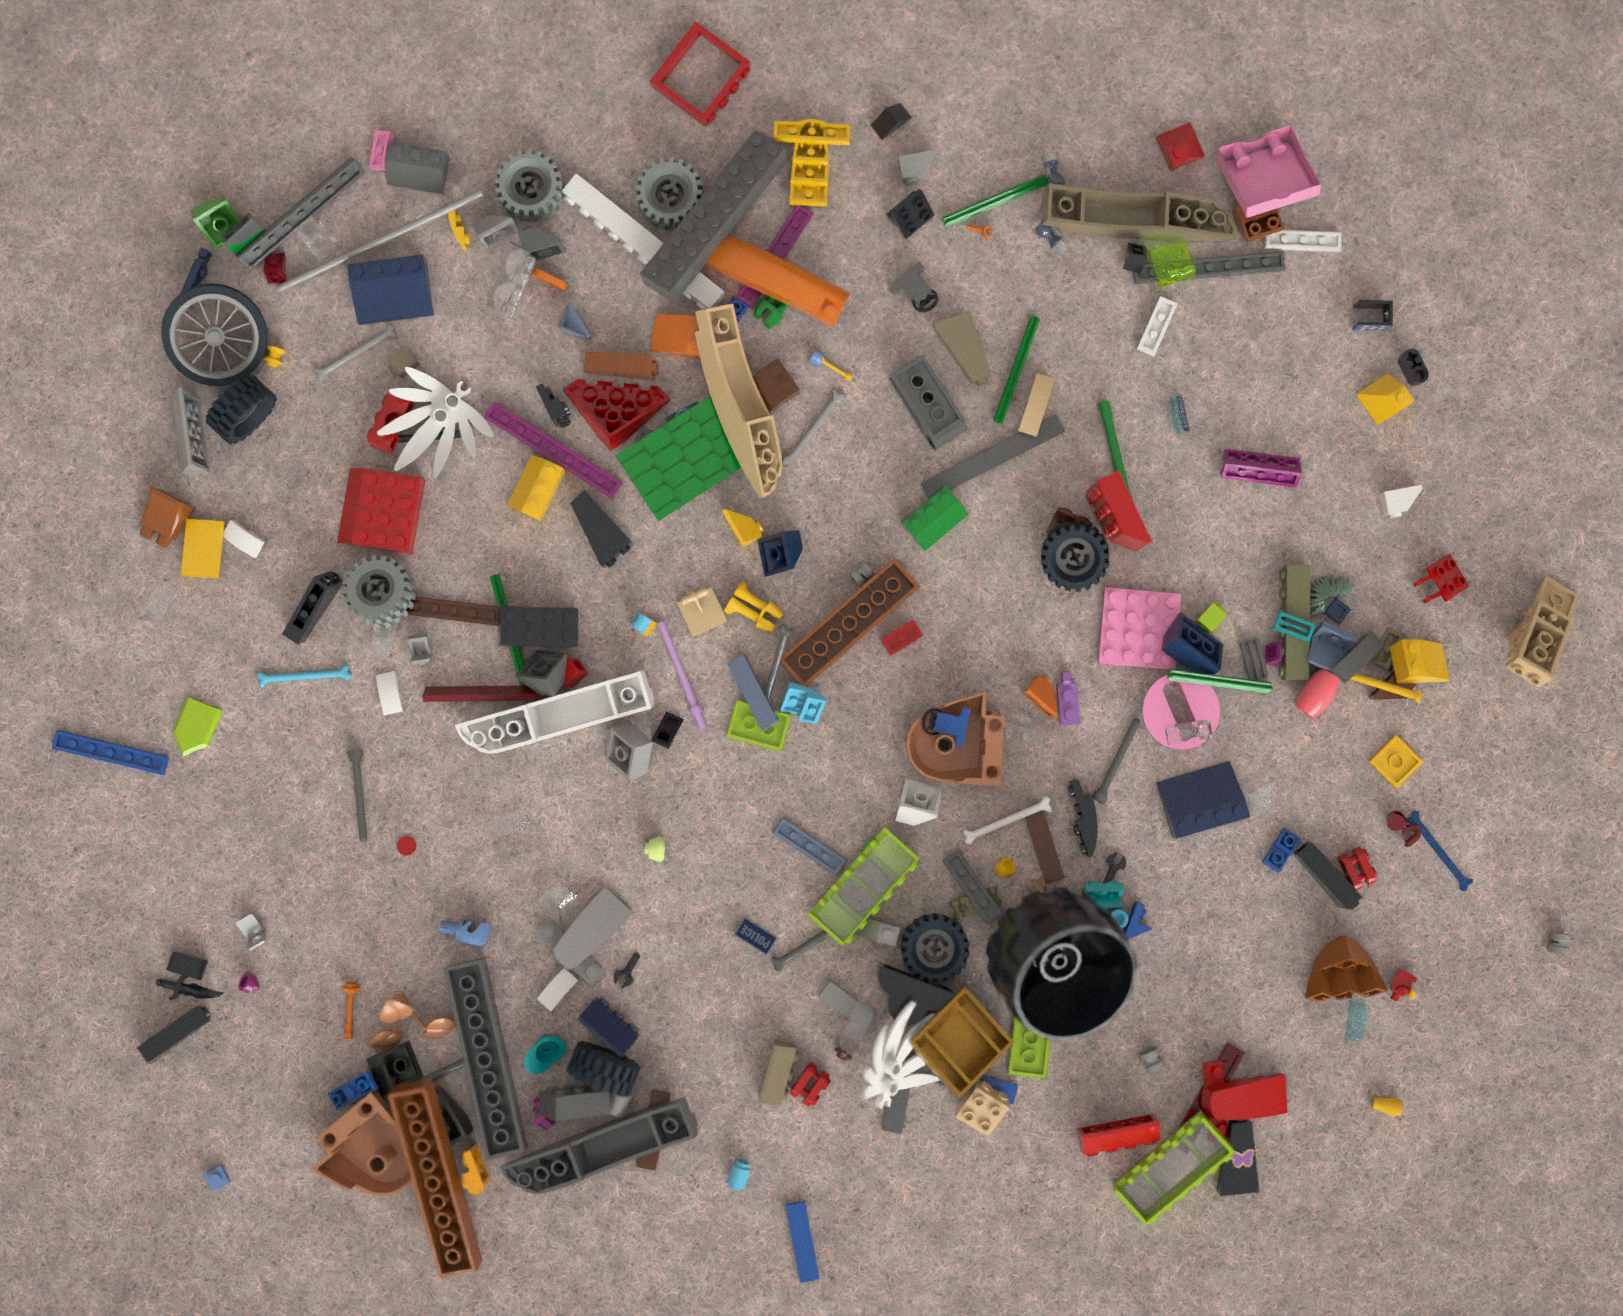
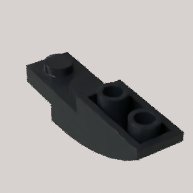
M1074 779L1069 781L1070 786H1067L1070 796L1075 798L1076 804H1074V809L1077 815H1081V818L1074 820L1075 825H1073L1076 836L1080 835L1082 843H1079L1082 854L1092 857L1096 848L1098 832L1095 803L1092 795L1084 796L1079 780Z

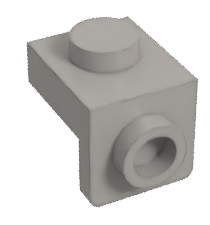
M428 634L408 636L407 640L412 656L411 665L417 664L421 666L430 662L432 651Z

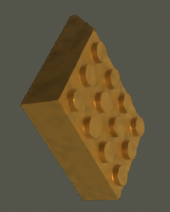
M963 986L909 1043L915 1053L948 1090L961 1098L1007 1051L1014 1041L970 991Z

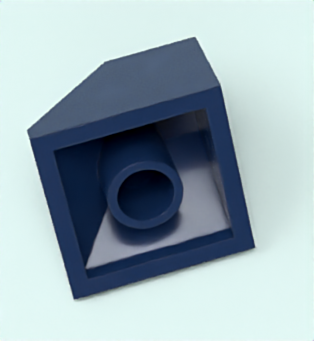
M799 530L783 531L757 540L765 577L794 569L803 550Z

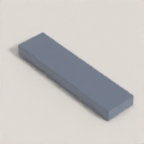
M742 654L729 662L728 666L761 730L764 731L778 723L780 720L746 654Z
M784 817L773 831V834L835 876H837L847 859Z

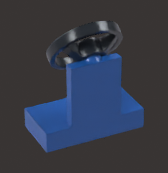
M930 708L923 714L922 728L929 735L944 733L956 736L955 746L963 747L970 709L962 708L960 717L944 714L937 708ZM930 713L929 726L926 728V717Z

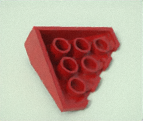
M577 379L563 388V392L596 436L610 451L628 440L670 401V398L658 386H651V390L647 391L639 389L638 384L624 383V387L614 388L612 382L597 381V385L593 386L585 384L586 380Z

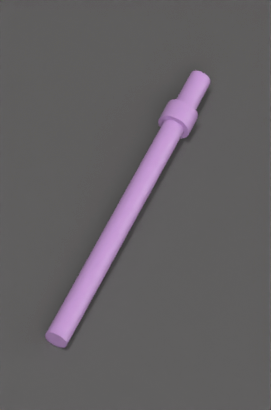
M661 621L657 624L691 709L689 710L691 715L695 717L699 729H704L707 726L701 714L703 711L701 706L697 704L666 623Z

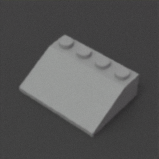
M180 387L174 393L172 404L170 405L171 413L175 419L173 430L177 435L175 447L180 458L178 460L179 471L187 476L209 473L200 397Z

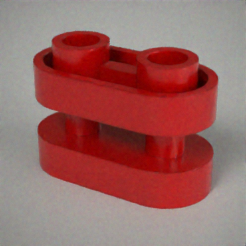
M1361 847L1353 849L1351 851L1352 857H1349L1346 853L1338 856V861L1347 881L1356 890L1362 888L1361 882L1363 881L1367 885L1376 882L1378 874L1368 861L1370 857L1366 849ZM1355 863L1357 864L1361 872V874L1359 875L1357 874L1355 867L1353 865Z
M812 1062L807 1065L789 1092L794 1098H797L799 1094L804 1097L802 1103L807 1107L810 1105L814 1106L820 1098L819 1092L821 1089L825 1090L831 1082L829 1079L830 1074L823 1070L819 1075L815 1072L817 1065ZM811 1078L815 1082L808 1091L804 1087Z

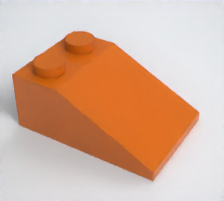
M656 313L650 351L700 359L694 333L699 331L697 317L694 315Z

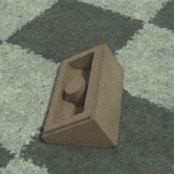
M1387 628L1381 640L1384 646L1372 658L1371 663L1391 672L1394 666L1390 646L1400 640L1407 639L1406 635Z

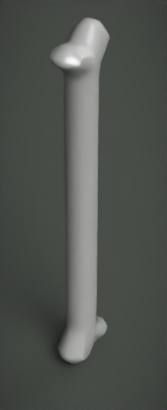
M387 324L383 332L326 367H315L314 372L317 373V380L324 382L329 373L389 337L396 339L397 334L394 332V325Z
M836 389L831 390V400L788 456L782 457L783 464H789L791 468L796 467L795 460L836 404L846 399L845 393H839Z

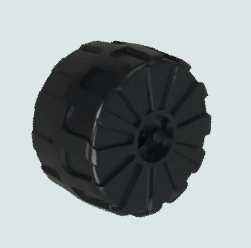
M1054 887L1053 891L1045 893L1032 892L1022 898L1021 904L1015 908H1008L997 921L999 927L995 933L989 936L986 946V955L989 959L987 971L1000 998L1027 1030L1034 1031L1046 1039H1072L1091 1034V1032L1109 1023L1118 1015L1134 990L1138 962L1135 952L1129 945V939L1114 917L1092 896L1085 892L1080 895L1070 892L1067 887Z

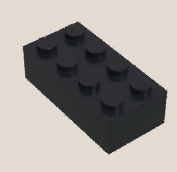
M500 606L498 608V647H578V608Z

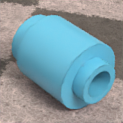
M735 1159V1163H732L727 1178L730 1188L734 1190L745 1188L751 1170L749 1168L750 1163Z

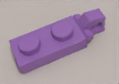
M1070 671L1062 672V682H1058L1057 687L1060 724H1081L1077 685L1075 681H1071Z

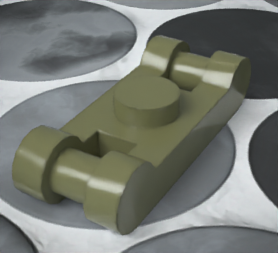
M997 887L987 888L986 890L997 906L1002 905L1001 899H998L996 893L998 892ZM967 896L949 902L950 907H953L955 913L953 915L955 921L978 913ZM963 903H965L967 907V910L962 911L960 905Z

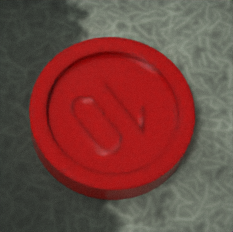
M409 836L402 837L397 842V850L404 856L411 855L416 850V842Z

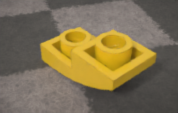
M457 210L449 212L448 217L451 229L462 248L468 250L467 244H471L470 233L462 226V216L458 214Z

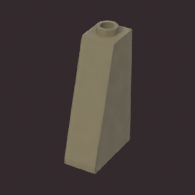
M970 311L933 322L934 332L971 385L975 383L977 386L986 384L991 374Z

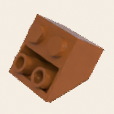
M1240 205L1235 206L1231 211L1239 233L1247 242L1284 230L1277 208L1246 218Z

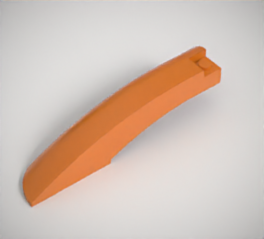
M728 235L717 247L704 265L730 280L777 299L834 328L851 295L850 292L731 235Z

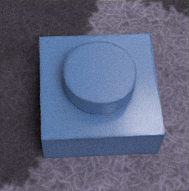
M223 1165L203 1174L212 1192L231 1182Z

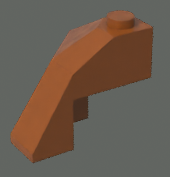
M1343 935L1329 942L1315 959L1305 996L1306 999L1320 1002L1335 996L1337 1000L1352 999V994L1361 995L1363 998L1373 997L1388 990L1367 951L1357 940Z

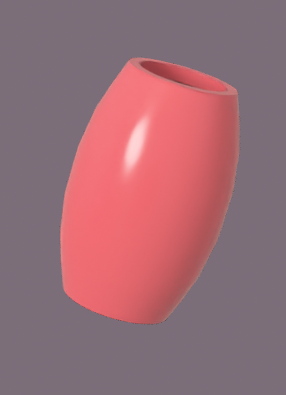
M1321 668L1302 687L1295 707L1311 718H1315L1333 700L1340 679Z

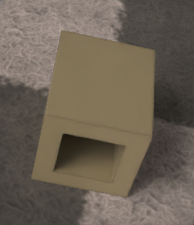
M403 347L387 360L391 365L388 368L395 377L399 375L401 378L407 375L405 367L415 369L420 365L406 347Z

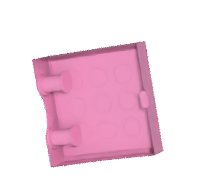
M1291 125L1271 131L1263 138L1254 142H1236L1219 148L1218 165L1246 218L1317 196L1320 193L1321 184L1308 163ZM1286 140H1290V143H1291V144L1289 145L1287 142H1286V143H1282V142H1283V141H1286ZM1267 146H1270V147H1271V148H1267V149H1264V150H1261V151H1258V152H1255V153H1251V154L1246 155V153L1251 152V151H1255V150H1258V149H1261V148H1264V147H1267ZM1232 157L1235 158V159H1232V160H1229V161H1226V162L1224 161V160L1229 159V158H1232Z

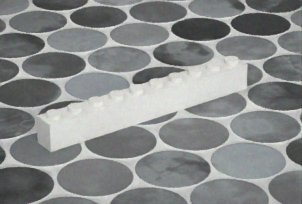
M575 174L562 190L565 196L564 200L569 205L573 206L575 204L579 207L578 211L584 217L590 216L594 219L593 223L602 230L604 227L609 231L608 235L614 241L619 239L624 243L622 246L628 252L632 253L634 251L639 255L637 258L646 265L664 244L578 174ZM699 272L682 295L688 300L693 298L698 302L696 304L697 307L704 310L716 307L725 296V293Z

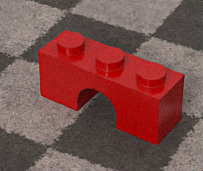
M389 392L388 395L384 396L382 408L375 415V424L367 433V442L372 448L393 454L400 438L398 434L393 433L379 436L377 432L392 420L412 411L414 402L398 398Z

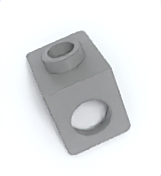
M252 912L236 920L235 924L248 939L247 949L249 951L266 942V930ZM261 938L258 942L253 944L255 940Z

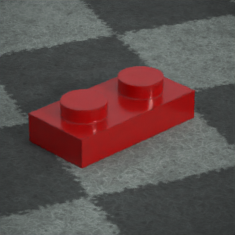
M911 620L882 638L881 642L889 655L892 656L921 638L923 634L915 621Z

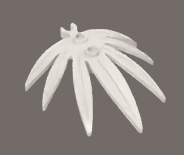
M405 367L407 374L416 383L432 392L415 388L390 389L389 393L404 400L431 402L432 404L415 409L396 418L381 428L377 434L383 436L403 431L430 416L407 443L396 462L394 470H400L420 456L435 440L442 428L445 427L434 460L433 478H437L448 459L454 439L456 423H459L463 443L473 458L476 457V444L468 419L482 434L494 437V433L486 420L473 407L461 400L463 396H467L471 392L470 387L466 391L460 389L463 381L457 384L456 392L452 393L433 377L413 368Z
M913 1001L896 1018L888 1032L885 1043L884 1037L889 1025L885 1024L881 1030L873 1051L875 1073L871 1067L866 1065L864 1078L870 1084L862 1088L861 1099L866 1100L878 1094L875 1106L880 1109L883 1108V1105L890 1107V1095L894 1096L900 1089L939 1081V1078L933 1074L912 1073L926 1065L917 1054L902 1064L912 1050L909 1041L936 1015L932 1013L922 1019L906 1034L900 1043L908 1018L916 1004Z

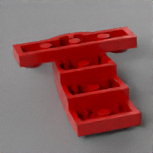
M1213 1060L1202 1063L1204 1081L1201 1095L1202 1109L1204 1115L1225 1138H1228L1227 1120L1254 1119L1288 1113L1285 1074L1278 1073L1266 1077L1258 1075L1248 1079L1238 1078L1224 1083L1223 1061ZM1207 1128V1140H1218Z

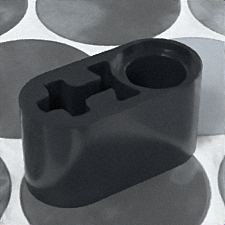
M1408 349L1399 356V366L1411 386H1419L1428 379L1429 372L1417 350ZM1407 357H1408V358L1411 357L1412 360L1407 361L1406 358H1407ZM1414 372L1420 375V381L1415 379Z
M172 951L166 970L202 980L208 961Z

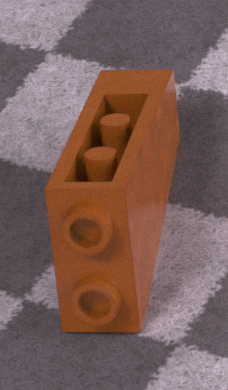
M586 351L584 372L593 375L654 381V376L658 375V364L653 354Z

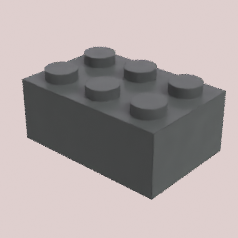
M582 1084L581 1087L565 1085L563 1089H558L555 1086L547 1087V1090L539 1091V1115L554 1121L610 1115V1093H604L585 1084Z

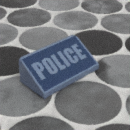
M745 917L734 933L736 937L765 955L768 954L777 937Z

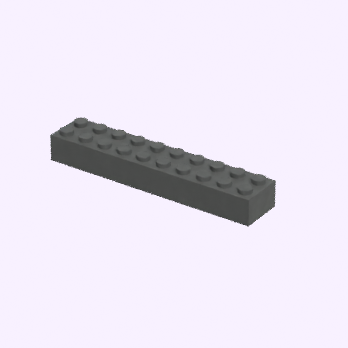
M755 130L640 272L644 285L675 303L704 267L717 247L727 238L787 163L788 157L785 147Z
M486 957L449 965L443 969L486 1161L524 1152L528 1145Z

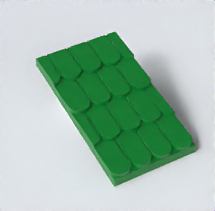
M711 396L615 455L658 522L741 468L725 435Z

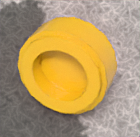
M1007 857L1001 858L995 864V870L1002 878H1008L1015 873V865Z

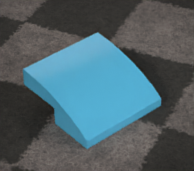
M789 682L780 704V711L798 714V721L817 724L827 698L811 688Z

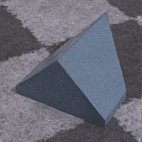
M571 303L568 304L559 324L563 335L588 341L592 340L590 333Z

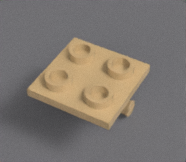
M704 587L695 592L693 590L690 592L691 594L680 598L681 601L677 602L692 637L728 622L712 587L708 589Z

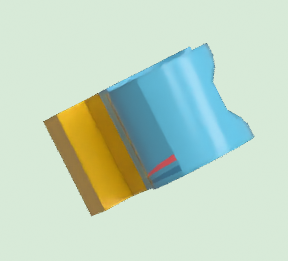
M638 611L630 626L648 637L657 623Z

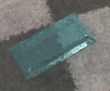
M1350 1001L1344 1035L1345 1040L1363 1043L1369 1004Z

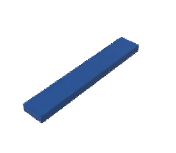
M56 730L52 749L160 775H165L169 756L61 730Z

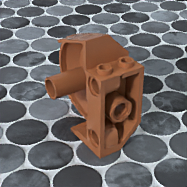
M987 691L937 707L944 714L960 717L962 708L970 709L963 747L955 746L956 736L944 733L937 735L925 733L921 723L923 714L913 722L907 735L906 750L908 758L916 771L924 777L937 782L1001 786L1005 716H1000V712L989 711L985 715ZM930 713L926 717V728L929 726ZM941 739L945 740L948 744L947 748L943 751L937 746L938 741Z
M376 1089L316 1138L319 1141V1147L323 1151H327L328 1154L310 1170L341 1188L350 1191L353 1187H356L372 1195L390 1196L401 1192L412 1183L392 1108Z

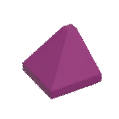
M1281 641L1266 645V664L1277 666L1282 660Z

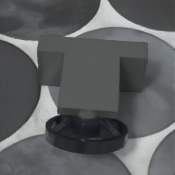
M920 262L890 286V291L895 296L904 288L913 298L912 305L914 309L918 312H928L937 305L939 297L920 278L919 274L924 270V266ZM932 299H935L932 305H930L927 308H923L924 305H927ZM920 302V306L917 308L915 303L918 304Z

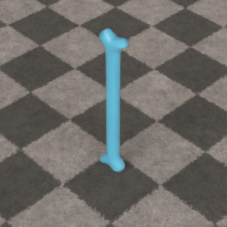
M344 664L342 668L335 670L265 674L260 671L257 673V677L260 679L259 686L263 688L268 682L330 677H342L345 680H349L351 674L348 672V664Z

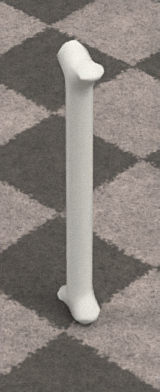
M1044 796L1038 804L975 831L964 829L965 843L971 845L976 838L1041 810L1051 812L1050 798Z

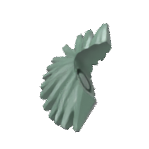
M1331 575L1330 583L1326 576H1323V579L1320 577L1319 581L1315 580V583H1312V586H1310V590L1314 592L1310 593V597L1314 598L1310 600V608H1317L1312 613V616L1325 611V599L1347 596L1355 585L1351 584L1347 587L1349 580L1347 579L1344 583L1345 578L1343 577L1340 581V576H1338L1337 582H1335L1333 575Z

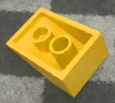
M1404 639L1390 646L1397 684L1450 681L1442 644L1421 639Z

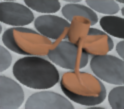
M398 994L392 999L386 998L384 1006L379 1013V1019L382 1022L393 1023V1029H383L376 1033L370 1040L369 1046L374 1049H387L399 1044L402 1040V1034L396 1032L397 1020H402V1018H406L411 1014L421 1028L425 1030L424 1035L427 1038L446 1036L456 1027V1023L451 1018L438 1017L428 1022L426 1026L413 1010V1006L408 1004L407 996L405 994Z

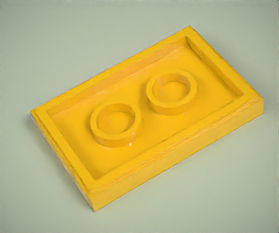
M186 519L181 576L219 579L225 522Z

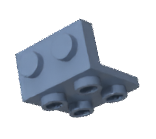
M1323 620L1313 631L1307 660L1335 674L1332 668L1357 642L1358 636Z

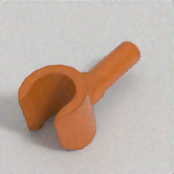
M967 225L968 230L981 233L984 238L992 237V235L986 233V229L994 230L990 225L985 228Z

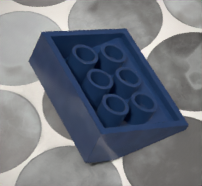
M423 254L347 264L349 284L358 325L434 316L428 262Z
M1230 761L1156 782L1172 838H1181L1250 818L1245 797Z

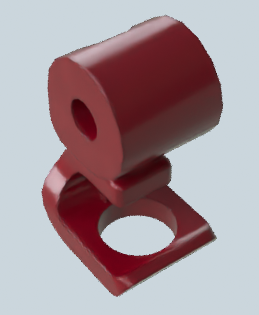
M1395 810L1388 814L1387 826L1393 831L1402 830L1404 835L1410 831L1415 832L1405 840L1406 847L1412 846L1420 839V825L1415 823L1407 825L1406 816L1400 811Z

